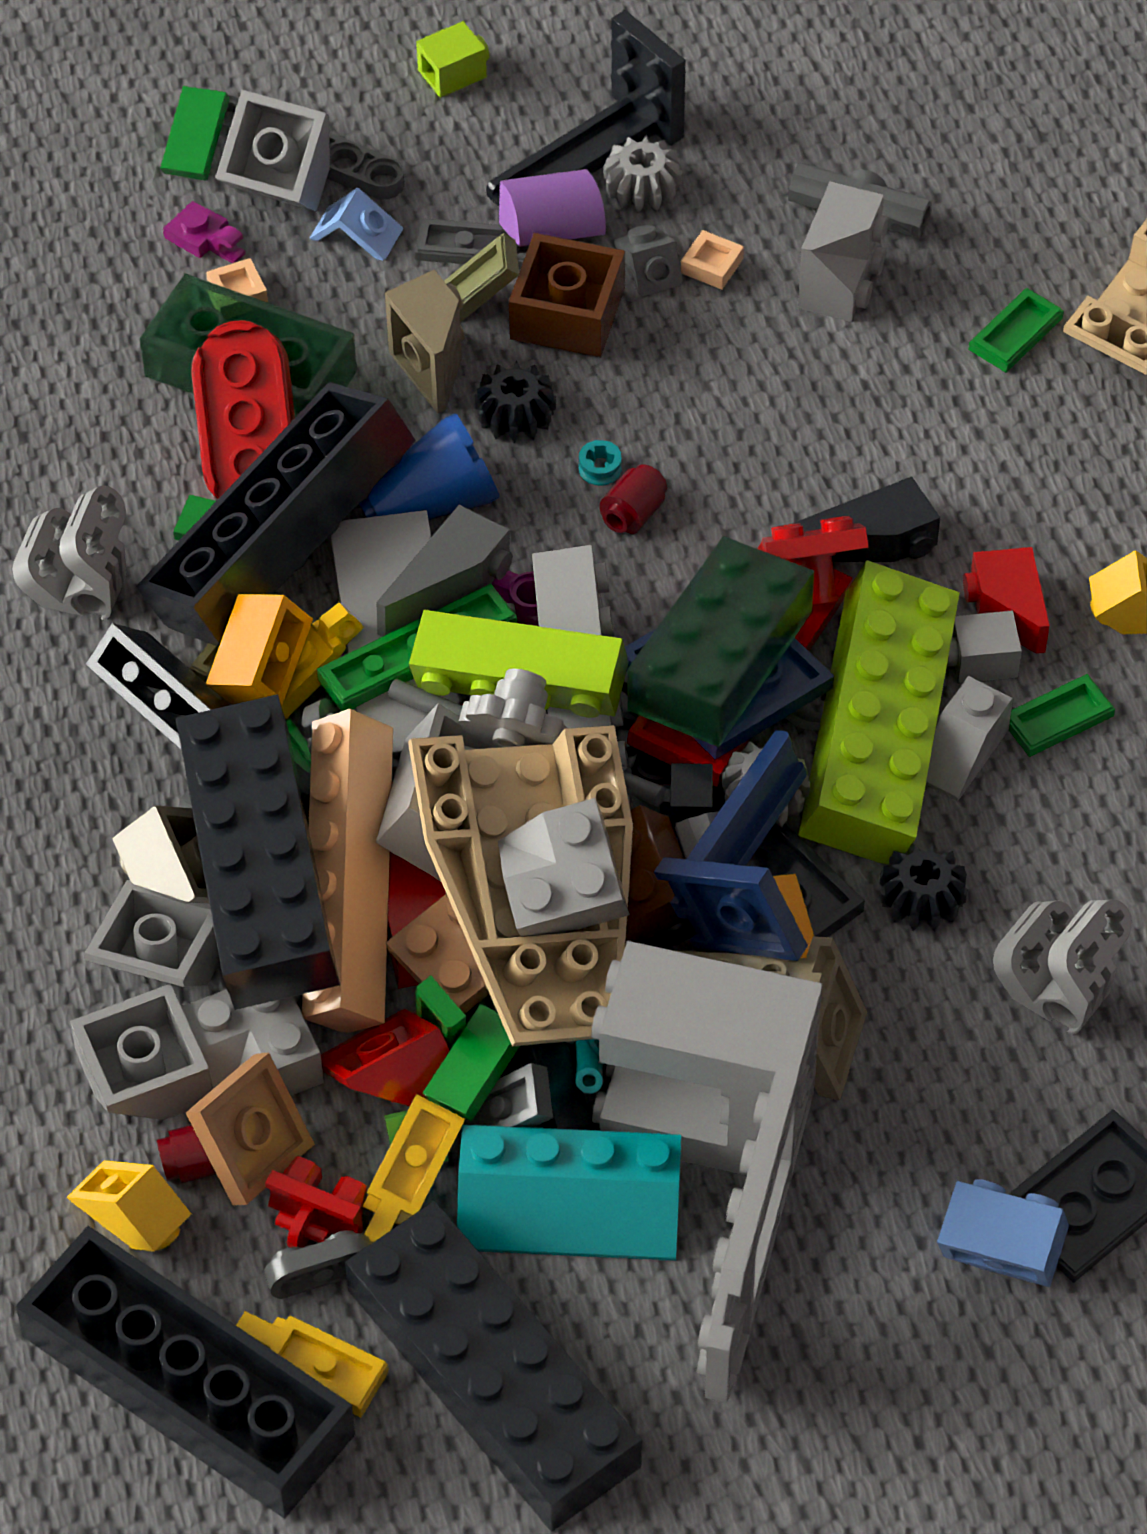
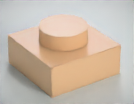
M702 230L681 260V273L722 290L744 259V246Z
M251 258L207 271L208 285L224 317L268 303L267 290Z

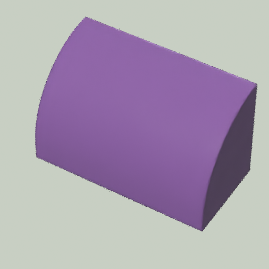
M587 169L500 181L499 224L510 237L516 239L519 247L530 245L534 233L569 240L606 234L605 213L601 194L595 179Z

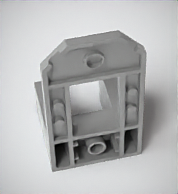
M627 941L622 960H612L609 967L605 991L611 993L608 1006H598L592 1026L591 1038L599 1040V1062L607 1064L606 1077L612 1078L608 1092L599 1091L597 1094L592 1122L600 1124V1131L682 1135L681 1161L747 1175L743 1190L733 1188L730 1196L726 1222L734 1224L730 1239L720 1237L716 1247L712 1271L716 1272L711 1294V1298L715 1300L711 1315L705 1314L698 1339V1348L701 1351L697 1365V1374L705 1376V1398L727 1403L731 1395L732 1385L735 1386L738 1381L814 1096L823 983Z

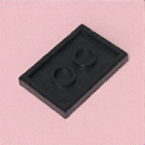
M1114 1109L1008 1194L1024 1199L1030 1193L1043 1195L1056 1201L1059 1204L1058 1208L1063 1209L1069 1228L1056 1267L1073 1283L1147 1223V1139Z

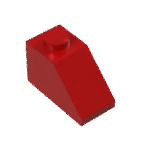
M1024 547L973 552L971 572L964 573L963 575L966 602H975L977 614L1013 611L1020 644L1036 654L1046 653L1050 625L1033 548Z

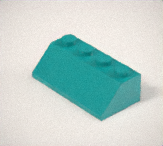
M462 1125L458 1173L457 1228L478 1252L676 1261L682 1135Z

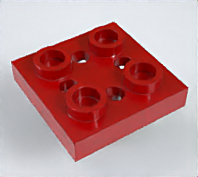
M850 516L820 520L821 529L805 532L801 523L771 527V537L762 538L764 558L767 562L795 558L797 561L802 560L808 597L807 605L839 600L836 593L832 556L836 555V552L869 548L866 527L860 523L854 524L853 518H850Z

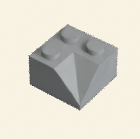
M242 90L215 179L236 189L317 211L330 169L329 114Z
M829 182L801 248L798 309L852 322L858 307L867 308L873 288V281H869L871 274H881L886 258V248L880 247V244L885 239L889 224V216L882 215L884 195Z
M595 798L543 812L498 841L503 879L515 925L521 937L568 933L630 915L604 818Z
M171 983L70 1021L78 1059L94 1096L109 1113L165 1120L188 1111L212 1091L209 1067Z
M226 989L181 1006L209 1067L212 1090L256 1053H270L290 1095L324 1083L320 1051L294 997L234 1010L228 990Z

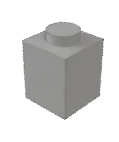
M1013 611L955 617L947 667H955L958 683H964L968 676L978 681L1018 677L1022 650Z

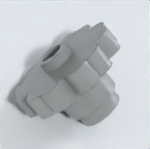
M508 669L504 679L497 682L494 695H471L470 701L464 702L458 721L463 726L462 729L465 732L480 736L482 742L497 746L498 748L553 744L561 732L567 729L561 718L546 714L545 705L548 698V693L544 690L546 680L536 673L523 669Z

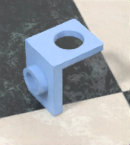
M356 188L326 209L310 239L319 241L340 227L371 256L383 261L389 255L403 227L363 191Z

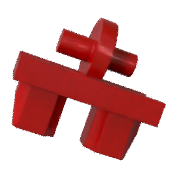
M296 1156L283 1173L272 1170L265 1181V1188L270 1189L268 1207L279 1211L275 1225L289 1231L287 1238L288 1248H304L309 1240L320 1243L326 1241L331 1233L335 1234L345 1230L361 1234L363 1231V1204L367 1198V1186L361 1181L345 1176L339 1179L331 1194L320 1190L317 1187L323 1178L322 1169L315 1162L300 1156Z

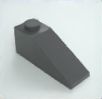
M458 505L376 602L377 634L383 637L421 618L423 610L436 611L491 584L495 578L498 580L502 579L509 570L513 554L510 552V529Z

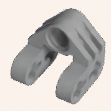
M102 485L82 494L77 500L72 514L63 508H53L34 517L13 563V577L17 586L42 608L82 616L84 612L102 615L100 618L102 620L109 618L126 578L125 546L117 539L126 517V507L122 496L114 488Z
M1096 899L1087 902L1075 916L1072 908L1060 900L1034 902L1027 908L995 949L993 957L995 973L1013 1000L1048 1021L1054 1018L1070 1028L1067 1031L1072 1035L1077 1034L1110 993L1117 969L1112 958L1126 942L1131 932L1132 922L1129 910L1122 901L1116 899Z

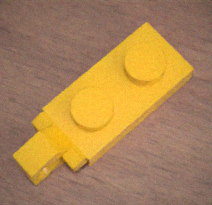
M337 603L323 614L320 619L313 622L309 629L282 705L285 719L321 685L318 681L317 669L340 658L346 649V645L364 628L359 620L341 603Z
M416 1094L366 1192L368 1196L363 1207L374 1212V1215L364 1235L369 1237L371 1244L391 1231L394 1223L400 1225L419 1212L465 1118Z
M245 1311L236 1324L237 1327L351 1403L353 1414L362 1418L388 1374V1364L386 1361L289 1315L287 1320L276 1317L273 1324Z

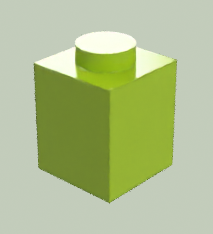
M464 21L416 41L418 71L440 98L487 78L486 61L490 58L488 46L482 36H475Z

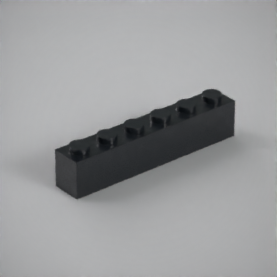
M112 623L86 663L91 670L180 749L181 745L176 718L230 705L151 634L142 630ZM295 762L309 828L311 775Z

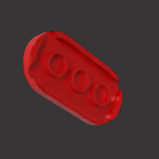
M231 321L216 327L207 335L208 339L204 341L202 347H198L192 362V381L203 477L207 488L217 499L225 493L295 418L290 368L286 350L281 341L272 332L250 321Z

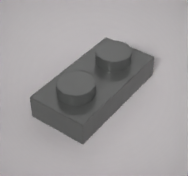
M531 1063L500 1078L473 1120L470 1122L465 1119L463 1125L533 1128L552 1119L553 1112L547 1067Z

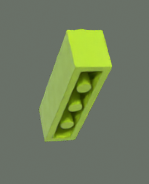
M423 610L409 661L417 687L439 696L448 695L450 692L467 695H494L497 682L504 679L508 669L527 670L542 676L546 680L544 690L548 693L545 710L549 709V707L567 709L587 718H595L600 714L616 716L629 664L622 638Z

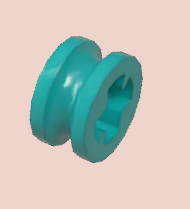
M605 440L591 441L585 444L578 454L579 474L589 484L596 486L608 485L617 480L622 472L621 451L612 442ZM596 458L606 459L604 468L594 467Z

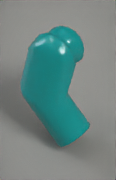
M597 1039L576 1040V1085L585 1093L597 1092L603 1083L605 1063L599 1062V1040Z

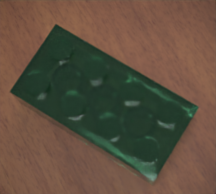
M184 273L139 339L145 377L194 394L192 381L193 357L198 347H202L204 341L208 339L207 335L216 327L231 321H250L272 332L281 341L286 350L290 368L295 417L328 382L347 387L357 372L354 333Z
M723 536L627 669V710L720 747L812 613L814 570Z

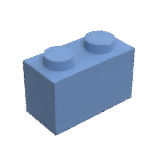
M974 1180L973 1185L956 1181L937 1241L943 1256L984 1270L1050 1287L1069 1228L1063 1209L1058 1208L1059 1204L1053 1199L1039 1194H1027L1026 1199L1005 1194L1006 1190L1002 1186L986 1180Z

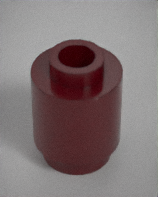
M646 464L628 469L600 501L599 509L604 523L614 532L624 533L626 531L632 535L636 534L665 500L667 482L664 476L657 469Z
M192 1125L168 1131V1137L156 1140L167 1182L180 1179L181 1183H186L216 1175Z

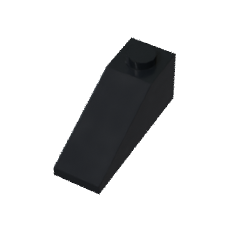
M911 476L792 523H801L805 532L821 529L820 520L850 516V518H853L854 524L860 523L866 527L869 548L836 552V555L832 556V562H866V560L871 562H896L906 557L912 559L921 558L927 555L934 546L938 545L940 516Z

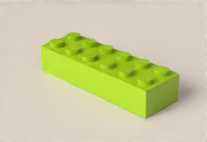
M868 560L860 569L845 595L831 666V673L834 675L833 689L826 692L809 778V796L805 799L798 836L883 864H889V858L892 856L893 851L905 854L916 839L960 592Z

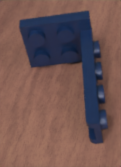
M774 731L687 859L664 857L654 871L658 880L668 881L675 896L670 904L677 917L688 918L695 932L690 940L694 948L798 961L808 946L769 868L746 866L808 774L804 764L798 760L792 748L793 742L786 731Z

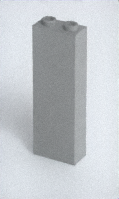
M427 510L344 520L340 522L338 529L330 535L339 603L345 606L364 627L346 645L347 654L382 637L377 634L376 602L430 540L431 533ZM415 679L406 682L417 687ZM385 692L357 706L355 711L393 727V782L405 738L428 713L391 699L388 696V692ZM450 692L448 695L441 696L460 704L458 693Z

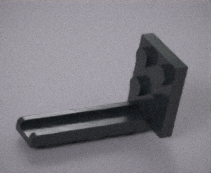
M626 9L612 17L610 42L611 96L617 102L493 178L486 187V196L499 207L500 181L584 169H587L592 174L604 167L606 159L610 157L613 146H624L628 137L635 142H642L646 135L650 138L657 134L670 146L683 139L685 130L686 60Z

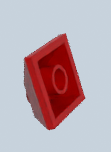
M404 1008L386 1018L384 1024L370 1027L322 1053V1071L350 1089L410 1106L416 1094L427 1099L423 1091L450 1050L438 1026Z

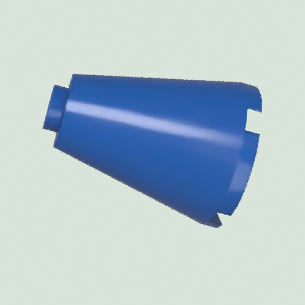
M456 413L445 417L403 454L402 460L395 467L389 469L376 483L369 496L359 503L366 518L427 510L428 520L452 514L458 505L472 509L491 504L492 501L499 498L496 485L483 459L479 457L473 446L474 442Z

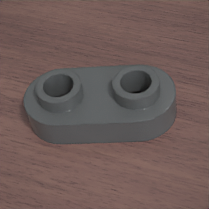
M345 1230L337 1232L328 1237L326 1241L304 1248L289 1247L280 1250L272 1257V1261L264 1270L271 1295L275 1298L283 1299L346 1280L345 1261L371 1244L369 1237L354 1231Z

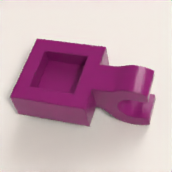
M191 201L163 227L165 239L198 258L211 251L233 264L246 254L244 249L236 246L243 238V234L236 228L229 226L228 219L194 201Z

